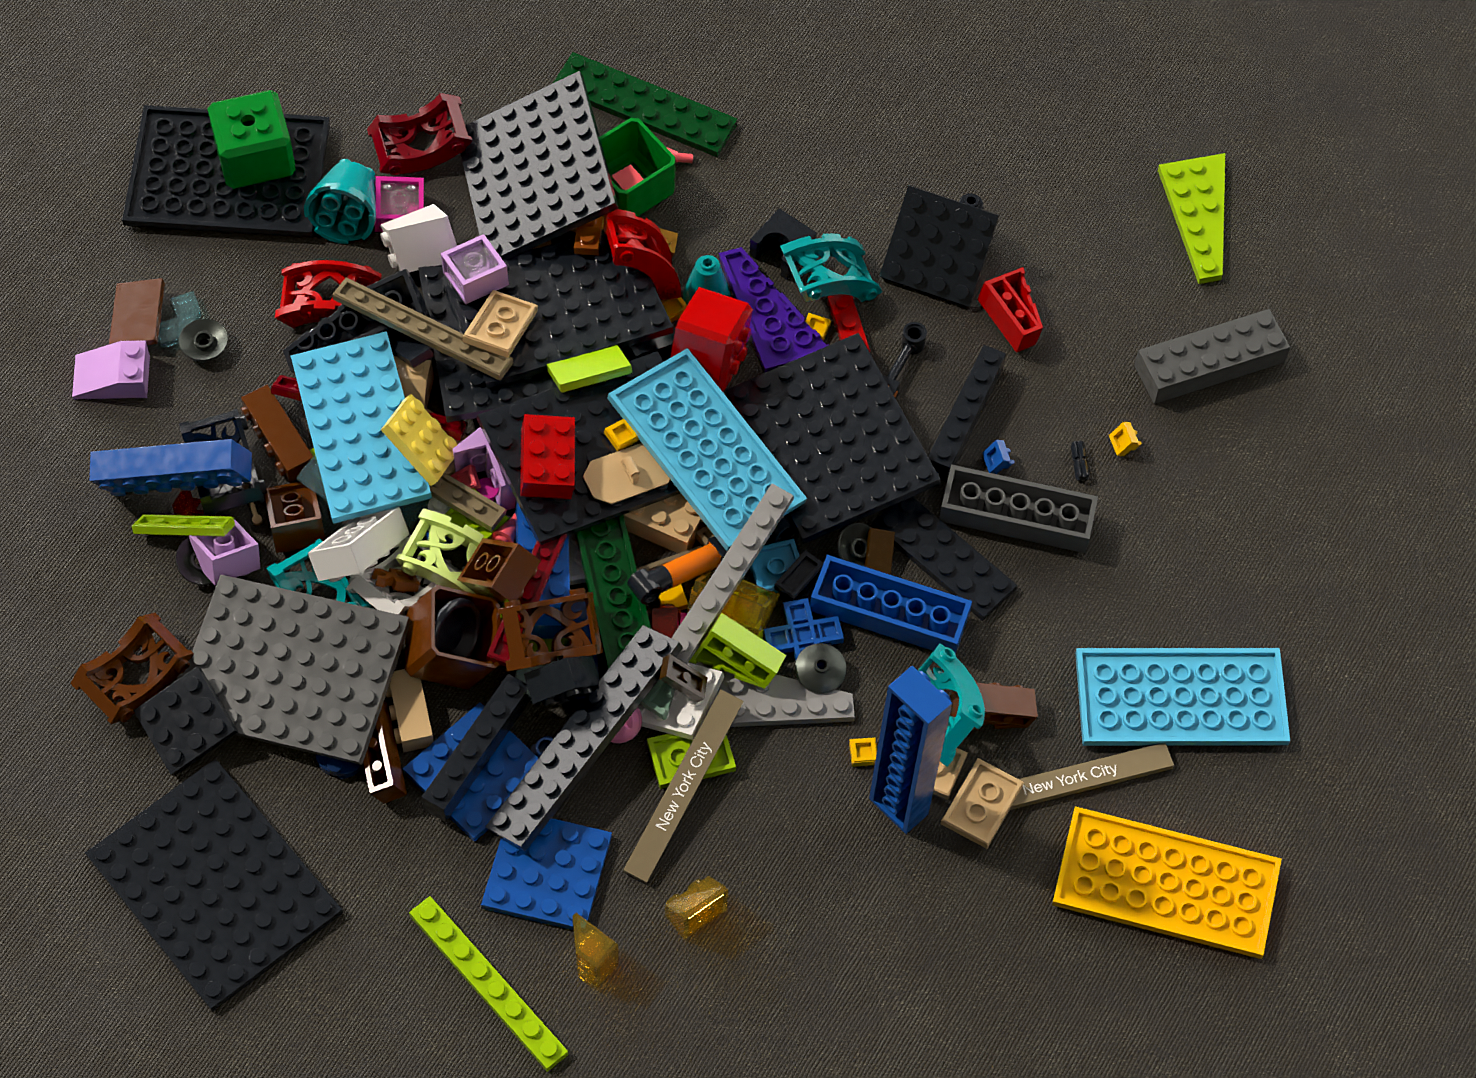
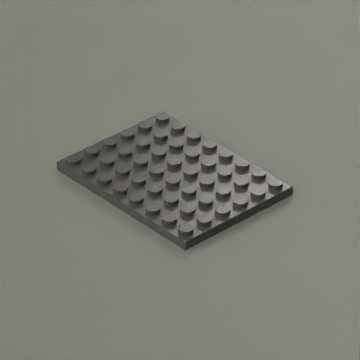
M220 574L192 651L194 655L189 660L190 666L185 670L184 675L195 667L202 669L237 728L238 733L235 735L362 765L412 620L403 615Z

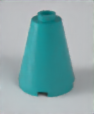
M704 255L696 261L683 290V300L686 305L689 304L698 287L728 297L731 296L720 263L714 256Z

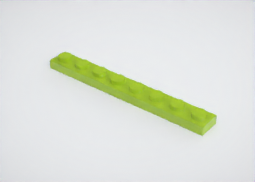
M431 896L409 912L413 921L547 1072L568 1056L567 1049Z

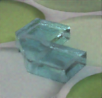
M194 291L170 298L177 317L160 322L158 338L162 348L179 343V336L183 328L190 322L198 320L202 315Z

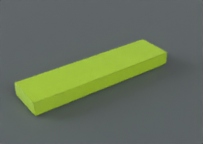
M142 515L132 525L133 534L225 536L235 526L234 517Z

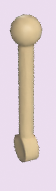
M245 484L243 488L245 490L249 489L250 484ZM251 502L249 505L253 514L252 522L254 525H260L262 517L258 515L254 502Z

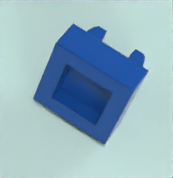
M995 440L982 452L989 473L998 474L1003 468L1008 469L1015 463L1014 460H1010L1009 453L1011 450L1006 448L1004 440Z

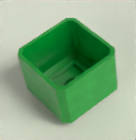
M272 90L212 102L207 108L227 186L234 189L291 176L296 168L291 139L278 93Z
M630 118L600 136L610 177L631 164L644 179L628 190L619 189L612 181L619 210L634 212L638 217L674 194L675 156L640 119Z

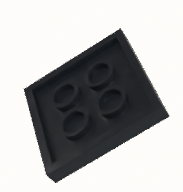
M195 667L133 710L170 775L176 776L238 733L237 728L200 667Z

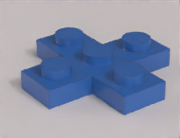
M808 598L783 602V611L787 625L763 630L764 639L767 643L782 653L794 652L795 660H797L798 655L803 649L812 644L834 645L844 641L839 617L813 620ZM824 662L817 663L819 669H824Z

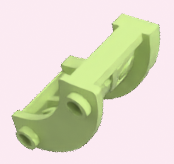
M422 509L418 516L420 521L402 553L396 557V560L402 566L401 569L408 575H418L437 585L474 593L457 580L462 572L449 571L442 557L441 550H453L462 544L467 547L466 556L467 561H469L484 535L466 524L462 528L451 523L452 518ZM427 530H428V531H429L428 541H422L423 537L425 536V534H426V532H427ZM445 536L453 539V543L443 544L447 541ZM418 547L429 548V550H424L418 554V556L425 557L426 560L424 562L412 558Z

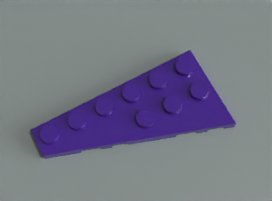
M742 247L719 253V260L734 298L749 303L753 309L749 327L751 328L750 338L764 373L828 346L820 338V334L806 323L805 317L788 298L774 287L771 279L763 275L759 270V266Z

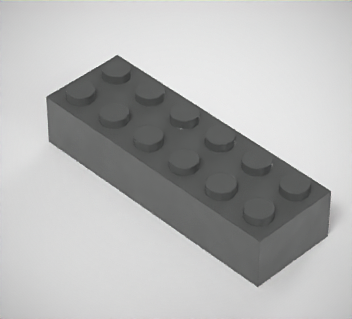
M1270 309L1140 349L1138 350L1134 366L1153 403L1156 404L1284 363L1290 346Z
M951 465L939 519L949 524L1086 553L1098 496Z

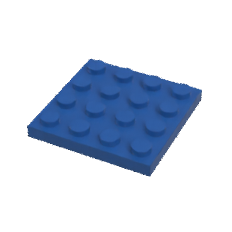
M477 704L403 768V773L424 793L485 706L483 704ZM509 731L449 818L475 842L488 831L485 826L538 760V757Z
M551 818L526 852L500 839L482 899L481 909L585 933L611 842L612 832Z

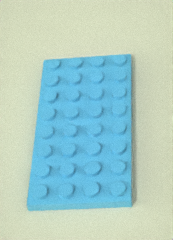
M387 331L291 355L333 524L431 499L432 495L428 482L381 431L382 427L405 399Z
M688 348L608 394L607 399L631 426L638 435V439L726 551L730 549L771 484L794 495V500L783 516L806 502V496Z
M1280 648L1076 649L1083 746H1142L1166 743V745H1289L1290 743Z

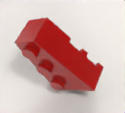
M1023 267L984 282L977 299L1016 353L1036 345L1043 329L1036 305L1032 302L1030 296V286L1026 284L1024 278L1025 271Z

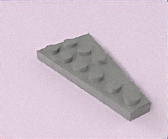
M697 662V664H696V665H699V666H703V667H707V668H711V669H712V666L707 665V664H704V663H701V662ZM720 670L724 674V679L713 702L720 689L744 701L731 727L854 721L852 693L836 689L828 693H814L804 688L798 680L780 675H775L764 689L734 678L735 674Z

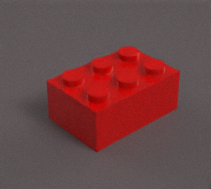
M524 414L521 428L520 496L571 499L575 482V417Z

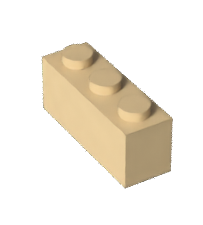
M405 669L394 671L386 696L393 699L394 705H390L389 710L391 720H397L398 728L394 729L396 744L402 743L403 752L427 748L434 741L421 679L410 677Z

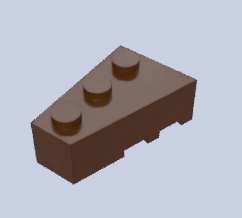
M975 680L984 701L985 717L983 725L994 724V729L1027 728L1038 717L1035 689L1025 688L1022 685L1003 686L1000 683H978ZM954 691L949 696L952 702L950 716L956 717L959 696Z

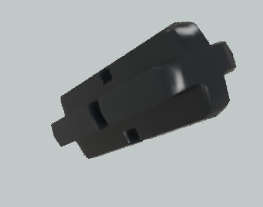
M1073 441L1071 452L1073 462L1075 463L1073 465L1076 480L1087 481L1090 474L1088 461L1086 460L1085 443L1083 441Z

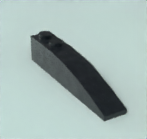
M407 269L367 286V288L431 318L425 301ZM342 304L336 312L318 322V326L310 332L304 333L286 347L283 352L290 371L295 373L291 355L386 331L388 338L401 332Z

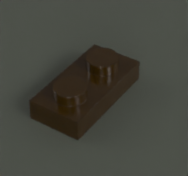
M671 654L663 657L659 680L695 702L704 700L708 677Z

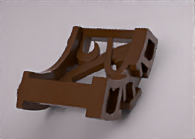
M585 588L569 590V596L520 604V600L504 602L505 607L497 609V612L503 616L510 660L505 661L507 671L552 663L553 661H558L557 656L561 655L562 659L566 657L590 656L603 653L593 591L585 593ZM576 602H585L588 618L576 623L573 619L578 618L582 610L574 613L571 610V606ZM562 603L560 606V610L549 605ZM535 608L530 615L525 610ZM543 614L555 619L565 627L554 635L551 642V651L548 650L546 643L540 637L531 635L534 625ZM588 624L590 628L592 644L590 643L585 632L581 629V627H584ZM570 633L571 636L565 637L569 643L567 646H564L561 643V639L565 634ZM529 640L534 641L537 644V650L535 652L532 648L534 643H529Z
M156 613L137 617L131 628L118 641L121 646L111 654L106 651L97 658L81 664L70 683L76 690L82 689L107 715V721L111 725L119 721L126 722L135 713L133 710L167 688L190 666L189 660L193 657L194 653L191 650H187L160 622L161 618ZM153 632L161 639L157 644L152 635ZM166 645L175 653L168 664L165 663V660L170 656L169 652L164 651L158 655V652ZM142 647L143 654L135 655V652ZM150 659V669L146 683L140 685L121 684L124 678L123 663L127 660L133 663H143ZM113 671H117V672H118V673H117V676L115 677V679H114L113 675L109 676V674L112 673ZM95 684L103 687V689L100 690ZM112 691L114 692L112 695L114 702H116L118 699H124L123 701L118 702L116 706L107 697V695L110 694Z

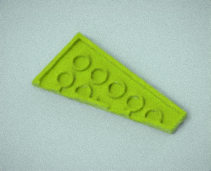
M1225 153L1160 164L1158 166V173L1198 284L1221 280L1223 275Z

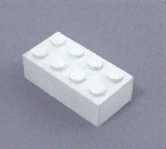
M400 507L352 519L308 552L318 581L329 579L330 582H335L349 575L351 578H356L365 574V569L376 565L379 558L389 555L391 549L402 545V540L410 534Z

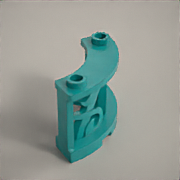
M830 233L823 234L822 238L813 240L810 236L780 246L799 291L806 302L835 294L851 295L863 302L865 300H872L883 292L881 287L872 280L862 258L866 254L863 246L859 241L850 236L845 239L841 238L840 234ZM829 256H832L848 267L849 270L847 274L842 276L822 265ZM796 261L804 267L799 272L794 263ZM811 271L812 274L808 278L807 283L811 280L817 282L804 286L801 276Z
M320 538L314 544L279 564L274 563L266 568L276 587L296 591L298 588L303 589L302 582H305L307 587L306 594L312 595L311 583L321 584L337 591L336 601L345 602L347 595L351 601L347 603L373 609L368 601L364 602L357 593H349L346 590L349 581L345 576L335 582H330L329 579L318 581L313 566L312 572L307 571L304 560L309 558L308 552L323 542ZM300 563L302 571L284 573Z
M939 643L918 671H923L938 690L950 689L956 691L959 696L956 717L949 716L940 762L948 767L953 761L956 748L974 727L980 729L983 725L985 707L981 692L969 671L959 661L952 649ZM933 662H935L936 664H938V665L941 667V668L934 667V668H933L934 674L932 673V671H931L930 668H929V666H930Z

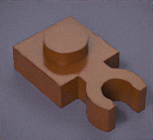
M374 568L371 576L372 579H376V586H392L393 590L401 593L418 592L420 586L416 575H408L402 569L389 568V571Z

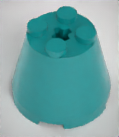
M342 159L313 188L306 199L304 215L308 217L315 227L314 231L327 240L341 244H348L349 241L361 238L364 240L371 234L376 222V179L373 169L356 162H351L348 159Z

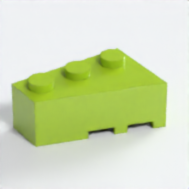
M721 613L689 662L694 664L701 662L710 665L712 669L724 670L735 674L734 678L765 689L777 674L786 655Z

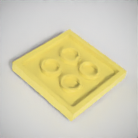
M412 394L401 402L381 429L430 486L439 481L454 459L453 448L457 446L456 441L447 435L441 428L438 420L432 418L425 410L422 402Z

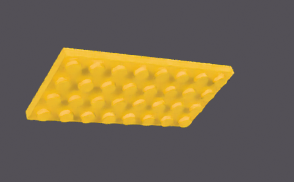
M1075 807L1052 905L1262 959L1282 859Z

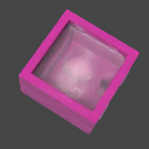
M376 176L375 232H383L381 224L424 208V178Z

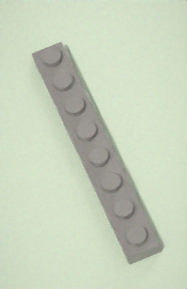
M774 484L770 485L674 633L672 639L680 642L683 647L677 655V659L685 664L689 663L794 500V495Z

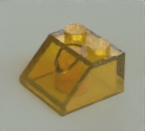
M710 876L703 880L697 879L689 885L688 890L683 894H675L666 902L665 916L681 937L686 939L727 910L728 889Z
M575 913L572 918L578 976L585 983H593L599 987L619 964L618 944L578 913Z

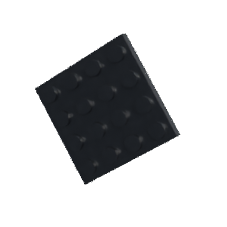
M908 185L879 277L969 307L1000 215Z

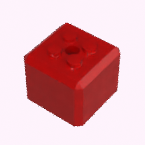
M698 287L678 320L671 357L688 348L722 392L725 391L733 375L737 374L741 361L745 360L748 350L746 343L751 335V328L749 327L753 309L747 302Z

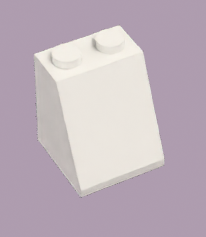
M434 204L381 224L383 233H380L384 246H388L390 251L388 260L391 267L396 268L398 271L407 269L408 272L419 270L418 267L442 265L441 253L457 246L448 216Z

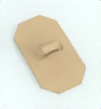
M642 443L590 461L583 475V479L593 498L610 504L666 485L670 481V478Z

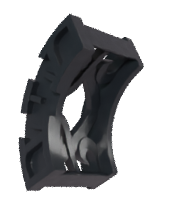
M237 408L233 409V411L198 421L179 423L184 443L232 439L237 443L241 440L243 447L249 450L244 430L248 429L245 415L240 416ZM233 421L235 434L232 436L227 435V427H224L221 433L222 439L217 437L216 425ZM211 427V435L204 433H192L197 430ZM253 460L251 482H242L241 486L222 484V488H220L219 484L217 488L197 486L205 516H216V512L259 501L260 504L265 503L263 494L267 493L263 479L258 480ZM250 484L253 488L245 490L243 486ZM236 487L238 492L234 493L233 489Z

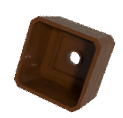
M436 585L405 611V616L412 620L405 638V670L409 676L469 690L499 666L500 663L498 662L494 663L486 660L487 653L500 626V614L497 612V609L500 608L498 602L494 598L441 585ZM457 598L472 600L479 608L482 617L481 639L471 659L442 653L435 647V616L446 603Z

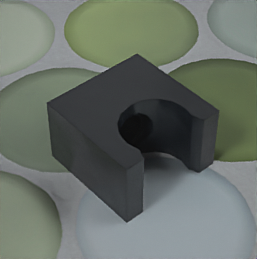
M779 208L750 239L749 256L757 260L767 250L777 249L782 251L780 246L807 236H810L812 240L816 239L817 232ZM783 255L780 276L788 280L792 272L785 255ZM797 261L794 262L798 269L801 265Z

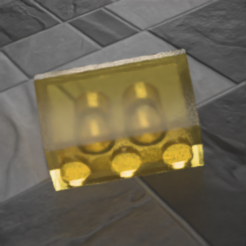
M716 569L702 574L695 580L687 608L691 609ZM741 580L721 613L753 634L758 635L765 628L780 594Z

